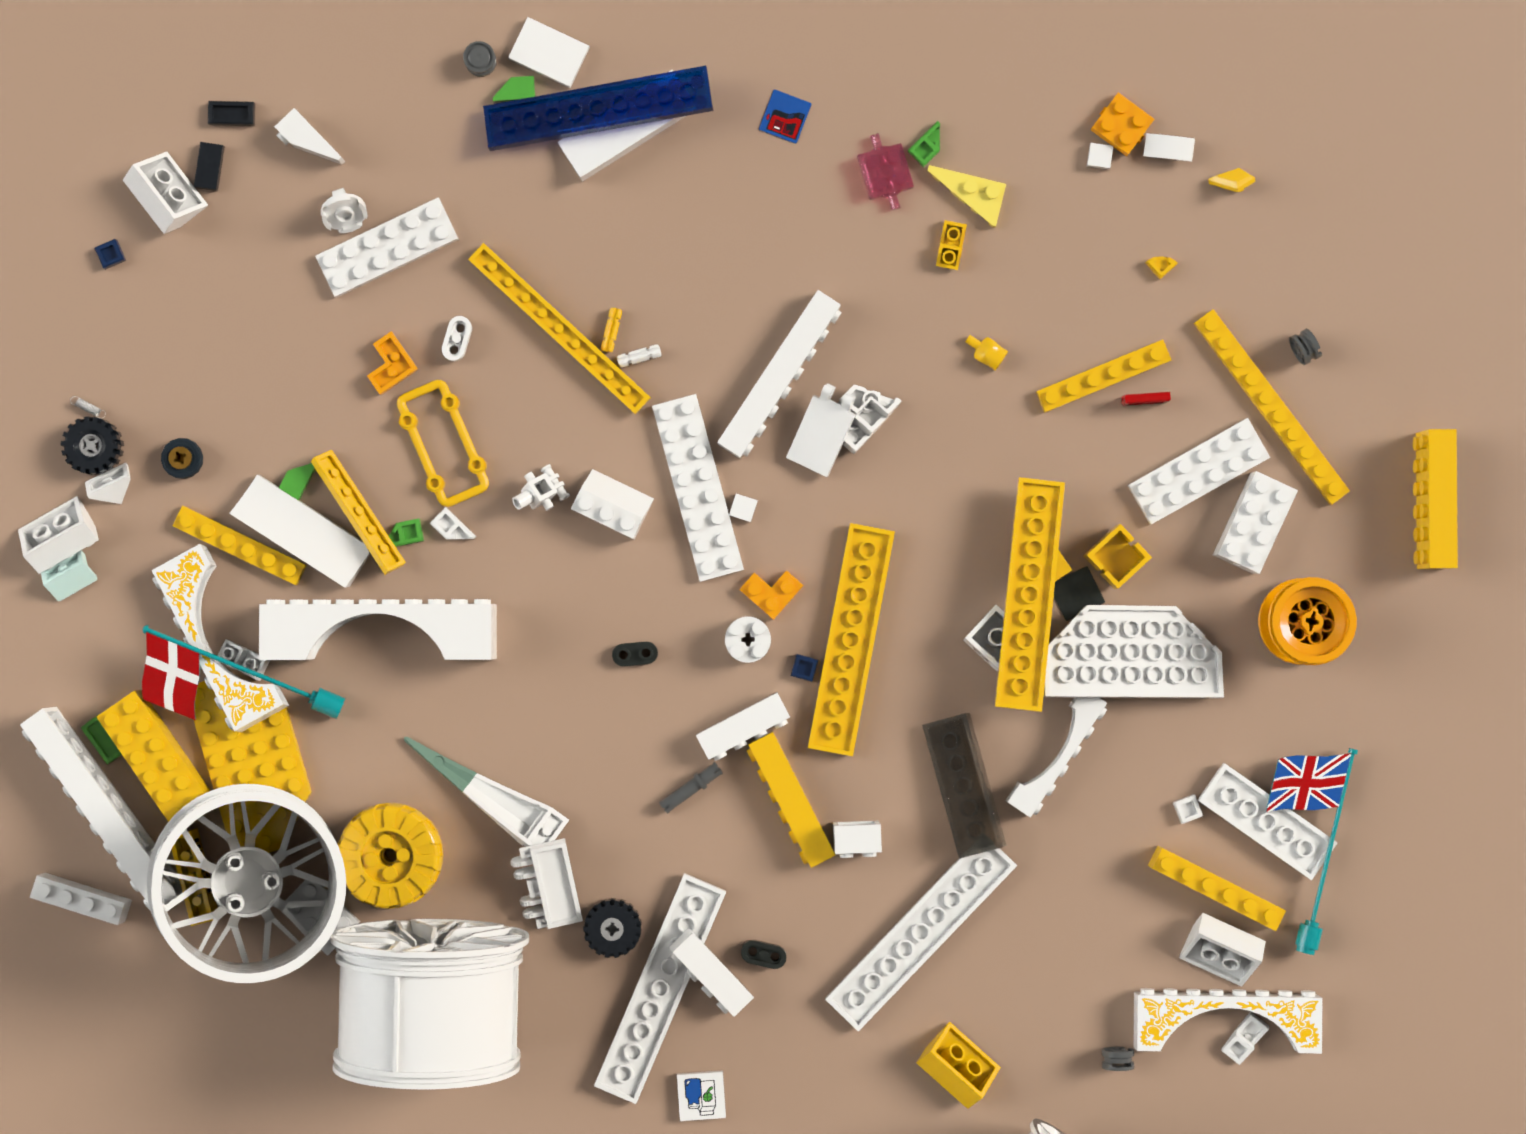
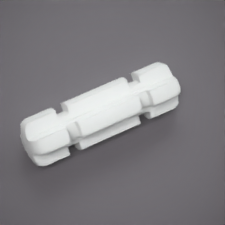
M659 345L649 346V349L645 347L631 351L628 355L625 353L618 355L619 367L623 368L629 366L630 363L633 365L647 361L651 357L653 359L660 357L661 350Z

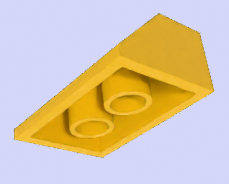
M948 1022L928 1044L916 1062L967 1109L984 1097L1001 1068L951 1022Z

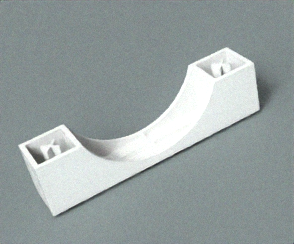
M369 599L359 600V604H354V600H336V604H331V600H313V604H308V600H289V604H285V600H266V604H259V660L315 659L323 643L338 628L354 619L372 614L393 615L415 624L433 639L445 660L497 659V604H491V600L474 599V604H468V600L451 599V604H445V600L428 599V604H422V600L405 599V604H399V600L382 599V604H377V600Z

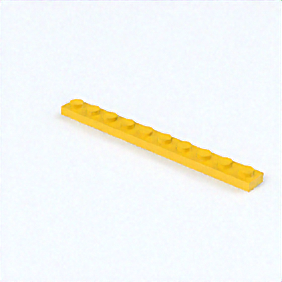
M483 243L468 259L635 415L651 399L647 393L487 245Z
M1214 309L1193 323L1329 505L1334 504L1350 492Z

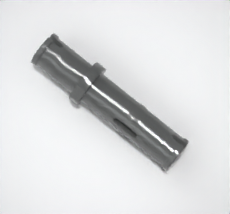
M714 762L701 773H695L694 778L660 801V805L662 808H665L664 811L668 814L700 789H706L707 784L723 774L722 770Z

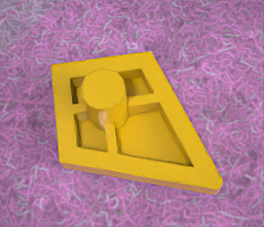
M1237 168L1211 177L1208 181L1210 185L1234 192H1242L1244 188L1255 182V177L1243 169Z

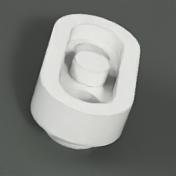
M456 316L449 322L442 345V353L450 361H459L466 353L472 332V325L467 318ZM459 325L465 326L463 332L457 331ZM453 346L458 347L456 354H451L450 350Z

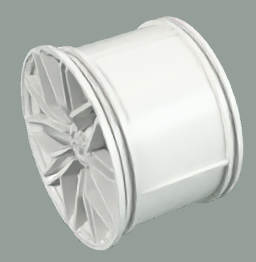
M237 784L217 788L195 798L179 810L166 824L150 856L146 883L147 898L151 914L160 933L172 950L187 964L199 972L219 980L234 983H257L276 979L293 972L311 960L323 948L333 934L341 917L346 896V873L341 852L331 830L312 807L298 797L278 788L259 784ZM245 801L273 803L274 805L250 832ZM241 802L246 833L245 847H240L236 837L233 803ZM229 804L231 835L202 815L215 808ZM283 806L292 811L280 849L271 856L265 850L255 847V838L279 807ZM298 815L310 826L318 838L286 851ZM195 820H199L224 838L229 844L231 851L225 853L216 864L209 862L204 857L186 829ZM181 834L200 863L167 859L173 845ZM320 841L323 848L291 865L279 867L278 864L288 855ZM324 852L328 864L329 881L294 868ZM165 863L201 868L212 875L211 878H197L163 870ZM163 875L197 882L165 905L162 892ZM294 875L327 887L326 900L284 901L279 898L283 886V878ZM211 888L213 897L219 905L214 912L172 923L167 911L198 889ZM272 906L283 911L304 934L305 937L300 942L274 917L270 910ZM323 907V910L313 928L307 933L287 908ZM228 912L231 916L227 926L210 954H204L202 950L218 920ZM261 914L265 920L262 961L249 963L238 923L241 917H254ZM213 919L199 949L188 943L176 929ZM273 922L296 945L284 953L269 959L271 925ZM230 928L232 929L243 963L228 962L212 957Z
M461 919L384 920L354 924L334 930L330 937V944L336 947L335 961L340 965L338 1048L333 1053V1072L340 1078L354 1083L394 1089L472 1087L498 1082L517 1074L520 1070L521 1057L520 1049L517 1047L519 964L523 961V954L521 952L523 947L529 943V933L523 929L504 926V924Z

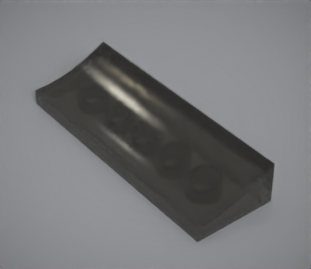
M970 713L922 725L959 859L1007 846Z

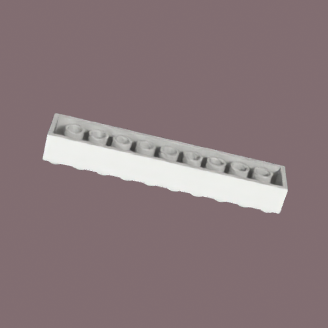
M57 707L42 708L20 724L23 729V736L35 745L38 757L48 763L51 775L61 781L64 793L76 802L77 811L81 816H86L91 823L89 827L92 832L97 836L99 835L104 841L103 847L117 859L116 864L123 873H127L131 879V886L135 891H140L145 898L143 900L144 904L150 910L146 883L149 860L155 845L154 841ZM165 863L163 871L176 873L170 864ZM167 875L162 876V892L165 905L182 893L179 878Z

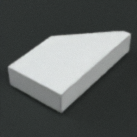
M447 507L430 522L447 540L475 539L477 537Z

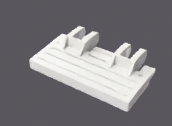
M565 838L519 848L520 856L511 859V866L523 867L533 864V866L519 868L513 873L516 880L526 879L530 894L521 897L519 900L520 905L524 907L533 906L526 908L522 912L525 919L535 918L537 929L544 927L551 929L582 922L581 909Z

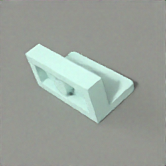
M82 550L41 573L43 585L57 601H62L97 581V575L88 566L86 556Z

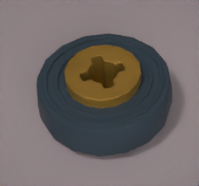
M177 438L165 445L161 453V462L164 470L169 475L179 479H187L193 477L201 469L203 454L201 448L195 442L186 438Z

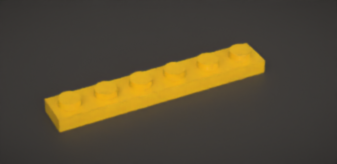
M1162 339L1038 390L1036 394L1044 413L1170 362L1171 357Z
M329 450L314 457L311 460L312 465L384 575L402 567L406 562L334 452Z
M186 506L181 507L172 525L294 585H298L307 566Z

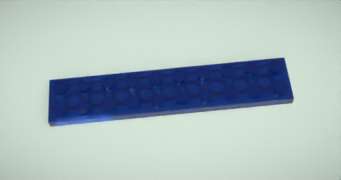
M706 65L483 106L487 142L490 151L714 111Z

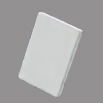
M527 17L508 58L517 64L571 88L590 47Z

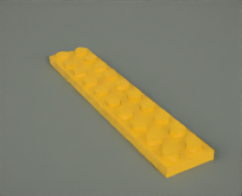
M1018 478L995 707L1042 712L1065 482Z
M853 523L849 525L808 748L853 756L895 531Z

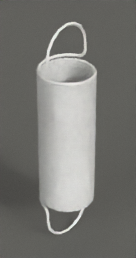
M81 398L73 404L97 417L100 414L99 412H101L100 408Z

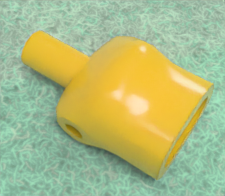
M969 335L965 343L976 349L974 358L994 371L997 370L1009 352L989 337L984 338L980 342Z

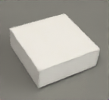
M1090 143L1087 167L1109 170L1113 146Z
M736 494L729 516L751 522L758 500Z
M1195 794L1173 802L1181 824L1203 816Z

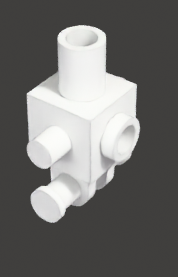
M550 464L540 470L544 474L537 478L532 472L524 476L527 480L526 485L521 489L520 494L512 498V502L518 510L527 505H530L532 509L543 505L546 511L554 507L551 499L556 493L560 501L570 496L563 487L565 485L564 482L558 481L560 476L558 473L555 474Z

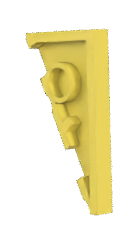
M929 165L928 172L934 179L946 186L953 195L964 204H967L973 212L978 213L991 227H996L1006 184Z

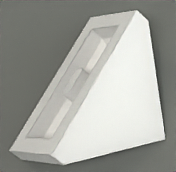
M128 464L119 465L86 481L85 486L88 498L122 504L131 479Z

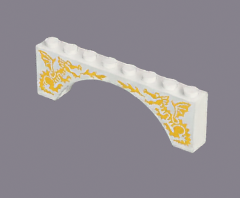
M198 544L153 569L152 572L155 577L152 579L155 586L162 590L165 596L163 601L169 610L172 609L175 615L173 618L175 625L184 632L186 636L183 638L184 642L213 654L203 631L201 606L206 584L217 566L208 548ZM200 654V670L203 669L206 675L204 681L210 690L213 689L217 696L214 700L219 709L224 710L227 716L225 722L231 730L243 732L289 706L278 685L248 682L234 675L219 661Z
M1141 988L1140 992H1134V1048L1137 1051H1161L1169 1036L1190 1018L1210 1010L1234 1008L1260 1014L1274 1022L1284 1032L1293 1049L1298 1053L1322 1054V997L1315 994V991L1302 990L1301 994H1292L1290 990H1278V994H1269L1268 990H1255V993H1246V990L1234 989L1232 993H1223L1221 989H1210L1209 993H1200L1199 989H1186V992H1177V989L1166 988L1163 989V992H1154L1152 988Z

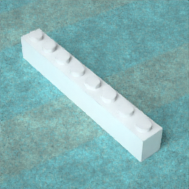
M817 290L718 440V445L740 459L743 455L746 457L749 455L754 447L751 442L755 436L760 438L767 427L764 425L768 417L772 419L778 411L779 407L776 404L780 398L785 400L792 389L789 387L793 379L797 381L803 373L804 369L801 366L805 360L811 361L817 351L814 349L818 341L821 343L824 341L829 333L826 330L831 322L835 324L842 313L839 311L841 304Z

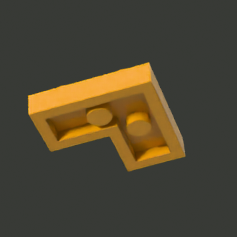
M392 331L373 343L385 363L367 375V377L380 395L419 370Z
M786 570L772 587L756 573H753L739 590L774 620L804 585Z

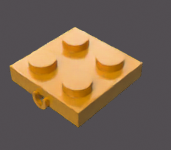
M1118 92L1108 107H1104L1100 112L1101 116L1093 125L1091 131L1127 157L1134 146L1145 137L1143 134L1155 119Z

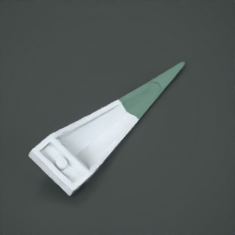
M404 737V741L522 846L527 847L554 841L568 823L569 819L552 807L492 781L411 738Z

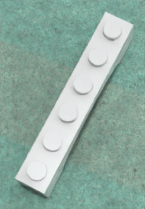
M1074 697L1069 705L1072 708L1070 730L1059 754L1035 778L1023 784L1017 782L1005 801L1030 818L1033 814L1036 816L1043 806L1041 801L1045 795L1050 796L1056 785L1054 782L1057 777H1062L1069 767L1066 764L1070 758H1075L1082 747L1079 745L1084 738L1088 739L1094 730L1092 725L1096 719L1101 720L1107 709L1105 706L1107 703L1101 698Z

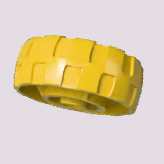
M400 803L377 804L364 809L354 816L344 828L338 842L345 867L346 886L351 894L359 901L381 909L405 907L426 895L438 879L443 862V844L438 834L439 832L432 821L416 808ZM388 849H393L396 852V860L393 861L387 858L386 852Z

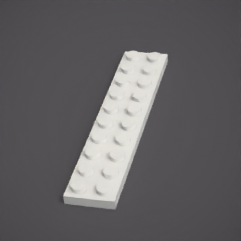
M983 833L826 996L825 1000L859 1031L1017 865Z
M684 873L596 1079L595 1087L634 1104L637 1103L690 979L686 973L688 968L684 964L679 966L670 957L673 952L669 946L688 928L705 943L726 890Z

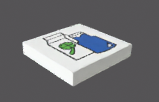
M723 1070L677 1074L680 1121L726 1118Z

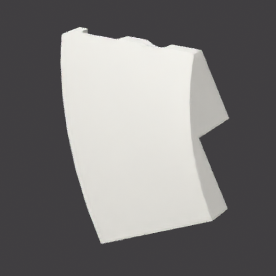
M853 385L845 394L849 393L856 396L850 410L856 416L843 442V446L855 454L901 403L899 398L891 399L882 396L880 392L869 391L864 387ZM845 394L840 398L838 404L841 405Z

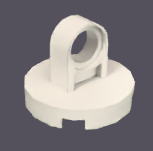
M344 188L332 191L333 196L328 198L321 208L322 221L325 227L329 230L331 228L336 229L339 233H349L359 229L362 226V221L368 217L365 202L354 194H347Z

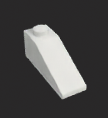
M295 108L274 126L279 131L276 136L285 145L290 143L299 150L339 164L345 163V160Z

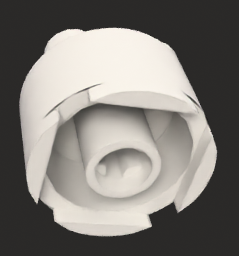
M739 618L726 631V648L730 655L738 661L745 663L758 661L765 656L770 648L771 635L769 629L757 618ZM746 633H750V636L755 638V641L751 642L750 646H746V643L741 641V638L745 637Z

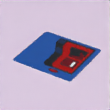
M774 89L759 130L797 143L811 103Z

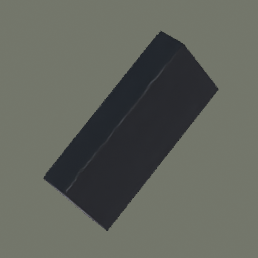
M208 101V124L255 126V103Z
M200 142L194 181L195 188L218 191L225 146Z

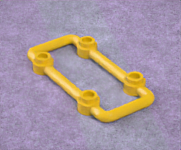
M434 380L399 396L397 399V407L401 414L399 425L407 430L428 477L426 487L429 491L435 493L438 502L442 506L451 507L487 490L489 486L485 473L487 463L482 457L477 455L458 411L460 406L458 397L451 394L444 381ZM436 389H439L442 395L441 407L450 413L470 459L468 461V469L477 475L480 482L479 485L449 498H446L443 491L445 480L440 475H436L417 431L418 418L415 414L409 412L406 402Z

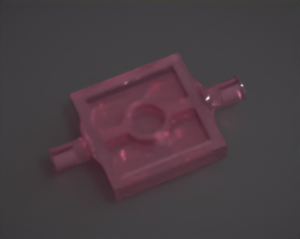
M879 133L873 134L870 138L874 149L857 156L869 200L879 197L888 198L891 210L899 209L901 207L897 195L914 187L902 144L882 146Z

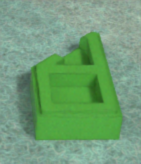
M534 76L511 77L495 94L493 102L536 100Z

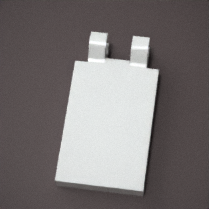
M828 383L824 385L820 397L816 395L812 397L786 458L825 477L829 476L856 414L850 412L856 396L849 393L845 394L840 405L830 400L836 387Z

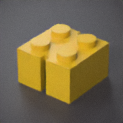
M1121 524L1111 529L1083 555L1097 571L1103 570L1100 575L1113 589H1119L1152 558L1138 542L1133 543L1131 546L1128 544L1134 540V537Z

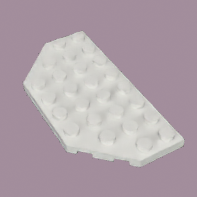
M1086 605L1049 643L1043 697L1224 698L1222 652L1216 646H1213L1205 638V635L1182 615V612L1176 606Z

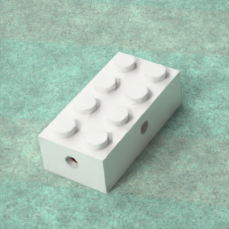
M1257 471L1250 473L1213 556L1252 574H1260L1298 490Z

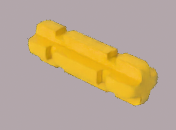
M610 308L608 315L610 319H607L603 336L605 339L602 340L601 344L602 351L613 352L615 345L613 341H616L620 324L618 321L621 320L622 310L618 308Z

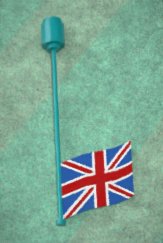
M1349 748L1347 754L1333 756L1295 755L1279 758L1267 803L1266 813L1281 809L1320 810L1337 807L1311 920L1306 919L1305 923H1300L1295 942L1297 945L1296 951L1314 955L1315 950H1318L1323 928L1319 927V923L1315 922L1354 756L1358 753L1356 749Z

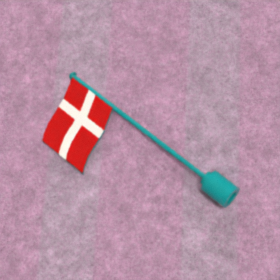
M145 625L142 629L143 633L146 634L147 647L142 678L143 700L196 720L195 699L200 678V654L310 698L308 703L312 704V710L337 719L344 704V697L319 688L318 692L313 690L312 694L157 632L148 628L149 625Z

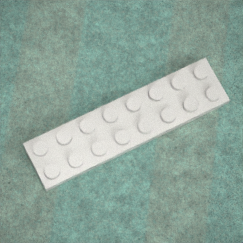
M696 394L653 405L652 408L700 582L744 570Z

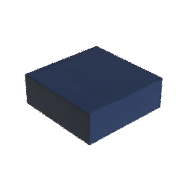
M117 239L95 247V251L105 270L126 261Z
M796 654L790 676L813 682L819 660Z

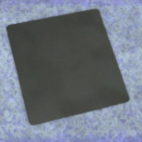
M1088 566L1055 581L1054 598L1066 621L1073 619L1086 605H1101L1105 603Z

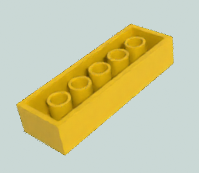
M1428 429L1416 433V437L1413 438V450H1416V459L1413 461V472L1416 473V482L1413 484V494L1416 496V505L1413 508L1416 528L1413 531V538L1417 542V551H1414L1413 560L1414 564H1417V569L1458 568L1457 429Z
M134 690L97 716L105 731L168 822L186 804L211 791L152 704L143 700L142 690Z

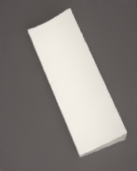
M672 69L558 141V144L583 182L697 110V105Z
M256 475L247 491L229 513L345 588L351 586L371 554L362 540L300 500L290 496L261 475Z

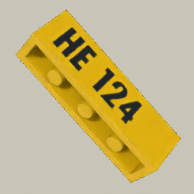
M198 828L189 830V834L204 855ZM181 834L172 847L174 860L200 863ZM176 865L178 874L197 878H210L209 872L201 868ZM179 878L182 893L197 883ZM211 888L198 889L184 899L189 918L214 912L218 908ZM213 919L191 924V926L213 921Z

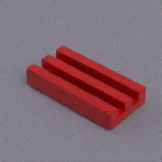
M1170 392L1128 394L1121 397V404L1128 406L1167 403L1171 400Z

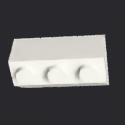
M168 152L133 164L123 179L124 183L164 234L182 227L208 206Z
M592 469L571 509L635 540L654 498Z
M78 496L18 529L23 557L39 574L51 569L66 558L72 557L80 550L92 546L99 540L96 526Z
M1202 913L1194 923L1179 958L1242 987L1261 964L1266 941Z

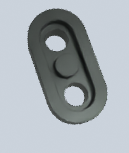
M647 641L619 644L612 652L613 661L619 666L651 664L658 656L657 647ZM647 648L650 650L651 654L649 657L642 655L643 649ZM622 650L628 653L626 659L619 657V653Z
M748 940L741 949L742 958L750 964L779 969L786 962V952L779 945L758 940ZM755 947L757 953L755 955L749 954V948ZM772 953H778L779 958L777 960L771 959Z

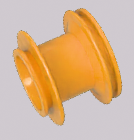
M1318 577L1296 578L1278 584L1267 594L1260 607L1258 627L1264 644L1277 658L1298 665H1321L1335 660L1349 647L1355 635L1357 616L1351 599L1337 584ZM1302 601H1305L1308 605L1306 610H1302L1300 607ZM1317 606L1320 607L1322 611L1321 614L1318 613ZM1291 613L1296 615V621L1293 623L1289 621ZM1306 618L1314 620V624L1309 625L1306 622ZM1296 629H1299L1302 633L1298 639L1294 636ZM1315 632L1317 638L1311 641L1310 636Z

